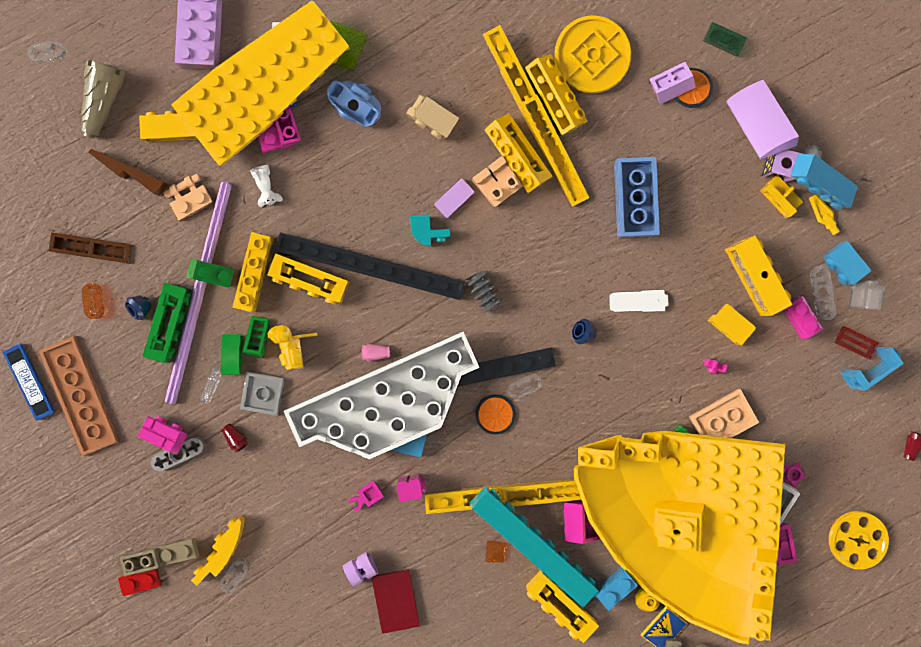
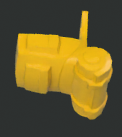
M284 325L272 327L267 333L271 341L279 344L282 352L279 355L282 366H285L287 370L303 368L299 338L318 336L317 333L292 336L290 329Z

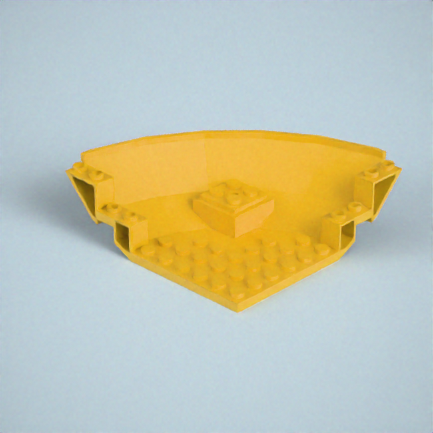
M656 431L643 433L641 439L624 438L622 435H616L578 447L579 465L574 467V479L588 520L614 560L649 595L688 622L738 643L749 645L750 637L759 641H770L779 549L786 444ZM677 529V530H679L681 533H680V534L675 533L674 530Z

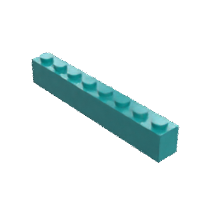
M485 486L470 502L471 508L579 605L584 607L599 591L595 585L597 583L595 579L589 574L585 576L582 573L583 569L576 562L572 564L569 561V556L561 550L559 552L555 549L556 545L549 538L545 540L541 536L542 532L536 526L531 527L528 524V519L523 514H516L513 511L515 508L508 501L504 503L500 499L501 495L492 488L490 490Z

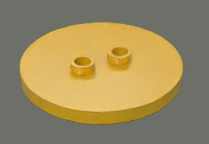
M584 16L574 20L563 29L555 46L554 59L570 87L583 93H602L615 87L627 73L631 62V45L626 33L614 21L601 16Z

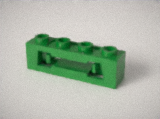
M170 283L163 284L142 357L162 363H170V360H173L176 352L174 346L181 336L179 329L181 323L183 324L186 319V305H189L191 301V289ZM168 305L176 306V309H173L165 340H158V337L162 336L170 307Z

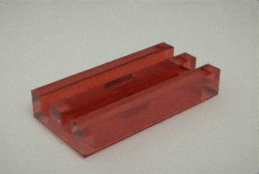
M842 326L834 344L871 360V355L875 352V347L878 346L879 342ZM844 332L871 344L870 347L844 335ZM841 338L868 350L867 353L841 342Z

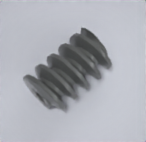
M480 271L465 279L471 280L468 287H475L471 293H478L475 300H482L478 305L479 307H485L482 314L499 306V303L502 301V298H495L499 293L498 291H491L495 285H488L492 280L491 277H484L488 271Z

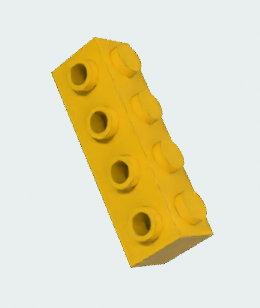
M551 54L538 57L525 67L561 135L572 132L588 122L584 111L580 108L574 93L571 92L566 82V78L562 75L556 60Z

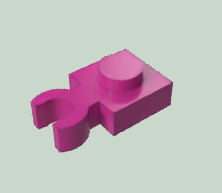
M705 358L703 366L708 367V372L716 375L719 372L726 373L728 365Z
M372 480L358 490L360 496H353L348 502H358V506L354 508L356 512L361 509L363 503H366L367 507L383 498L384 494L375 480Z

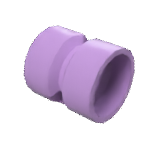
M367 551L357 556L356 561L352 559L343 564L346 577L354 587L364 582L365 577L370 579L378 574L377 566Z

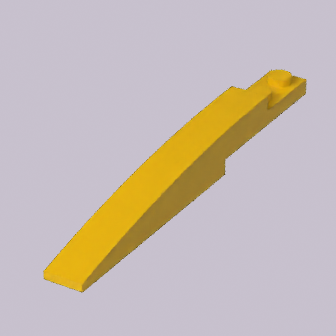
M501 25L484 33L483 37L500 68V73L571 206L573 207L588 199L589 196Z
M575 479L486 486L490 490L492 488L501 495L500 499L504 503L508 501L513 507L582 500ZM484 487L424 494L426 514L472 510L470 502Z

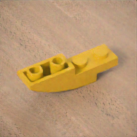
M243 515L238 519L234 517L227 525L229 529L225 533L221 531L214 539L216 543L212 548L215 550L207 557L209 562L205 566L201 564L193 572L196 576L191 581L196 586L209 572L216 577L233 556L244 528L245 517Z

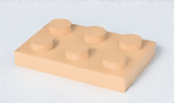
M741 389L733 391L689 416L699 435L732 438L759 423Z

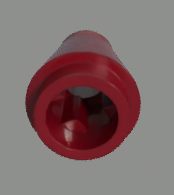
M227 424L222 428L221 431L231 450L237 453L248 445L247 438L231 424Z
M911 431L910 435H907L903 457L915 461L921 452V434Z

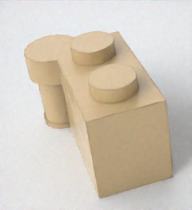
M419 95L414 105L409 107L406 115L415 120L414 123L419 127L430 129L434 137L438 139L447 138L459 118L429 97H425L422 102L424 97Z

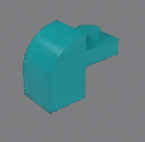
M410 215L412 234L421 245L431 247V239H435V242H446V239L450 238V229L431 230L430 215Z

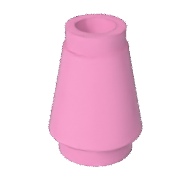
M368 343L367 345H362V361L371 362L390 357L389 347Z

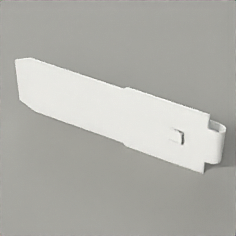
M664 290L618 292L610 295V310L615 312L665 311V306H669L668 295H665Z

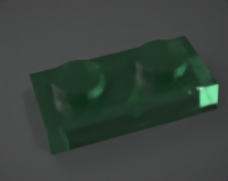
M712 22L703 42L738 57L747 37Z

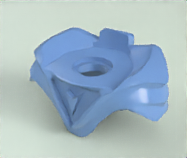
M335 80L328 87L327 96L329 101L336 107L338 114L343 119L356 122L363 127L373 125L380 119V102L372 95V89L365 84L358 85L353 81L341 82ZM353 99L359 103V107L355 111L349 108V102Z

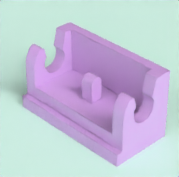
M686 62L650 79L653 91L656 93L660 104L696 87L694 77Z

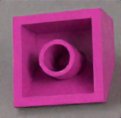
M582 500L565 502V541L585 544L600 540V537L588 520Z

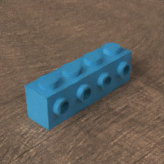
M798 154L791 177L797 180L799 185L807 187L809 192L817 194L821 200L830 203L832 208H851L858 186L815 154Z

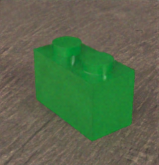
M191 258L186 277L230 288L234 269Z

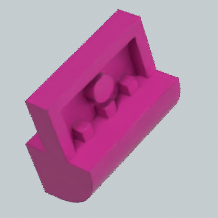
M290 105L268 129L257 137L262 153L276 149H286L301 141Z

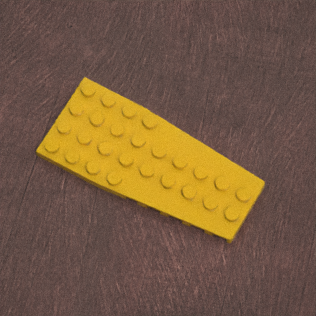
M310 1L217 66L171 105L217 164L222 167L268 129L284 113L283 111L289 105H292L301 93L306 92L311 87L310 85L318 77H321L332 63L334 64L339 60L338 58L346 50H349L350 47L315 2Z

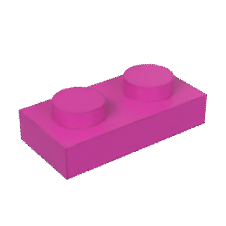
M789 523L780 525L778 566L797 562Z

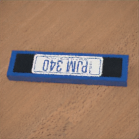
M18 344L3 351L2 353L35 420H40L54 413L53 405L23 344Z

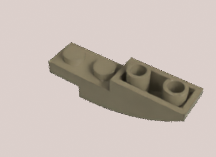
M194 537L134 552L120 557L124 576L157 569L164 565L194 559L200 555Z

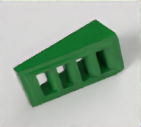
M251 316L243 353L246 356L264 358L270 319ZM255 323L262 324L264 328L255 327L254 325ZM253 331L262 332V335L253 334ZM252 339L261 340V342H252ZM257 347L259 350H250V348Z

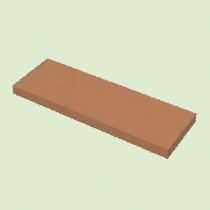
M72 336L38 350L81 455H88L119 442L77 337Z

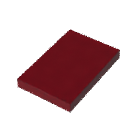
M409 569L371 577L382 634L420 627Z

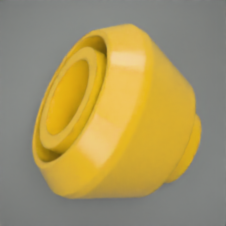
M640 588L636 593V605L644 612L655 611L661 604L643 588Z

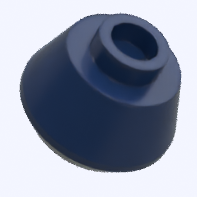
M138 295L128 297L125 306L134 319L143 320L150 311L151 303L147 297Z
M588 319L579 320L572 329V337L577 344L591 343L597 336L596 327Z

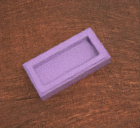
M461 178L434 206L446 218H449L475 192Z

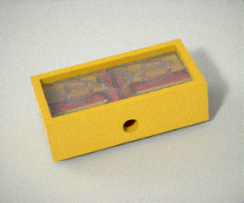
M751 236L731 245L725 251L760 316H772L792 305L790 301L791 295L786 289L784 290L780 275L772 267L773 262L771 258L763 251L764 245L762 241L756 236Z

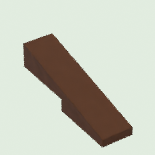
M90 149L88 152L119 177L125 179L129 174L157 196H160L169 185L93 149Z
M51 232L49 251L128 263L131 245Z

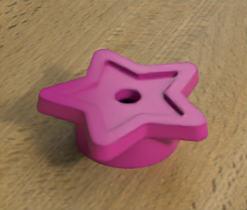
M796 463L793 466L785 464L783 481H790L793 487H796L801 479L806 478V475L800 470L801 464Z

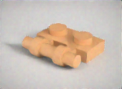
M198 174L191 177L187 176L184 178V181L177 185L169 186V189L163 192L167 199L174 195L176 200L169 204L179 221L214 203L204 185L196 187L195 183L201 180ZM189 187L191 192L182 196L180 191Z

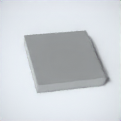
M247 371L240 409L278 416L285 378Z

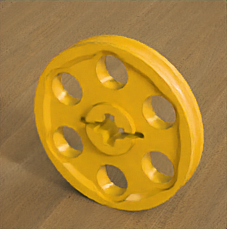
M851 511L843 514L833 523L829 532V546L832 554L838 561L852 569L861 570L875 566L883 559L888 549L889 536L886 527L877 517L864 511ZM861 517H867L868 523L864 527L859 525ZM843 522H848L850 525L846 532H842L840 529ZM876 530H880L882 534L878 540H874L872 536ZM859 537H860V538H862V539H863L864 541H866V542H863V541H862V542H858V544H857V542H855V541H854L853 539H851V538H854V539H855V538H859ZM839 540H843L845 543L842 550L836 549V543ZM875 548L877 551L876 556L869 558L868 551ZM857 554L858 561L850 563V555Z

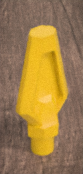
M817 194L810 197L809 200L818 223L825 225L832 235L840 232L834 220V211Z

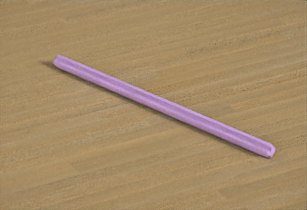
M221 182L201 258V261L212 263L232 187L228 182ZM195 281L165 402L169 404H175L177 401L207 285L206 282Z

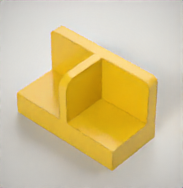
M778 175L774 176L760 190L785 218L797 212L796 209L803 203L793 192L795 187H789Z
M725 304L716 315H712L708 320L733 343L741 346L756 329L753 324L729 304Z

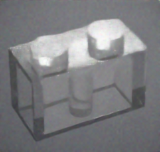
M859 281V284H854L851 287L848 307L862 310H882L886 287L879 286L877 281Z

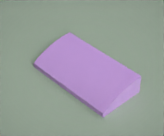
M764 80L742 89L727 100L729 108L760 160L797 146L799 136Z

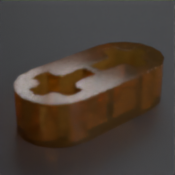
M94 283L84 285L82 288L84 313L89 319H99L104 314L102 289ZM91 287L92 289L96 290V293H93V299L92 295L88 294V291L91 290ZM93 302L94 308H98V312L95 315L90 312L93 309Z

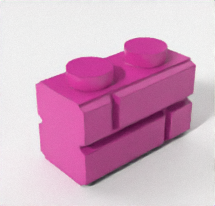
M796 296L791 299L792 305L783 310L800 339H808L823 329L820 323L817 322L816 316L803 296Z
M157 415L155 418L148 416L138 437L170 453L178 454L187 437V434L182 432L183 427L174 423L169 426L165 424L166 419Z
M413 474L410 477H399L396 485L401 502L410 501V498L412 500L421 499L427 489L426 480L421 478L420 474Z

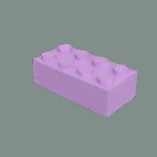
M178 0L175 64L180 68L213 70L219 66L222 0Z

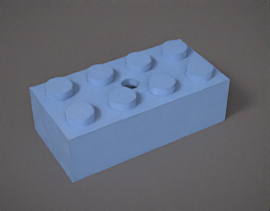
M656 157L617 158L614 161L617 238L655 237L660 235ZM634 195L638 197V202L633 200Z

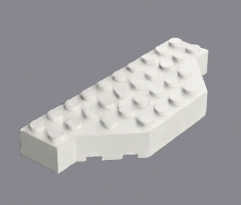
M461 332L289 408L284 413L299 447L318 439L361 455L364 458L371 459L441 428L461 375L479 368V365L464 332Z

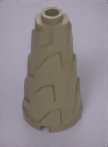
M86 60L83 77L85 78L84 97L80 115L82 116L80 131L83 132V136L95 139V135L99 136L103 124L106 123L117 92L121 89L126 71Z

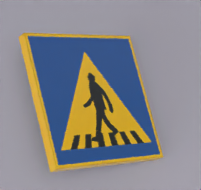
M666 606L641 633V636L655 647H665L666 639H675L688 623Z

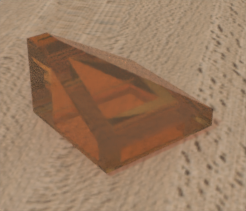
M488 540L485 562H504L506 543Z

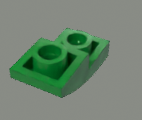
M222 334L220 361L222 375H241L243 357L241 356L243 336L241 334Z

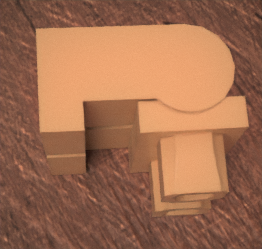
M503 156L489 165L488 169L485 168L472 178V181L493 207H496L523 187Z

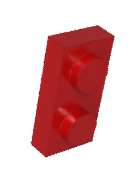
M158 569L128 576L123 575L118 578L123 596L162 585Z

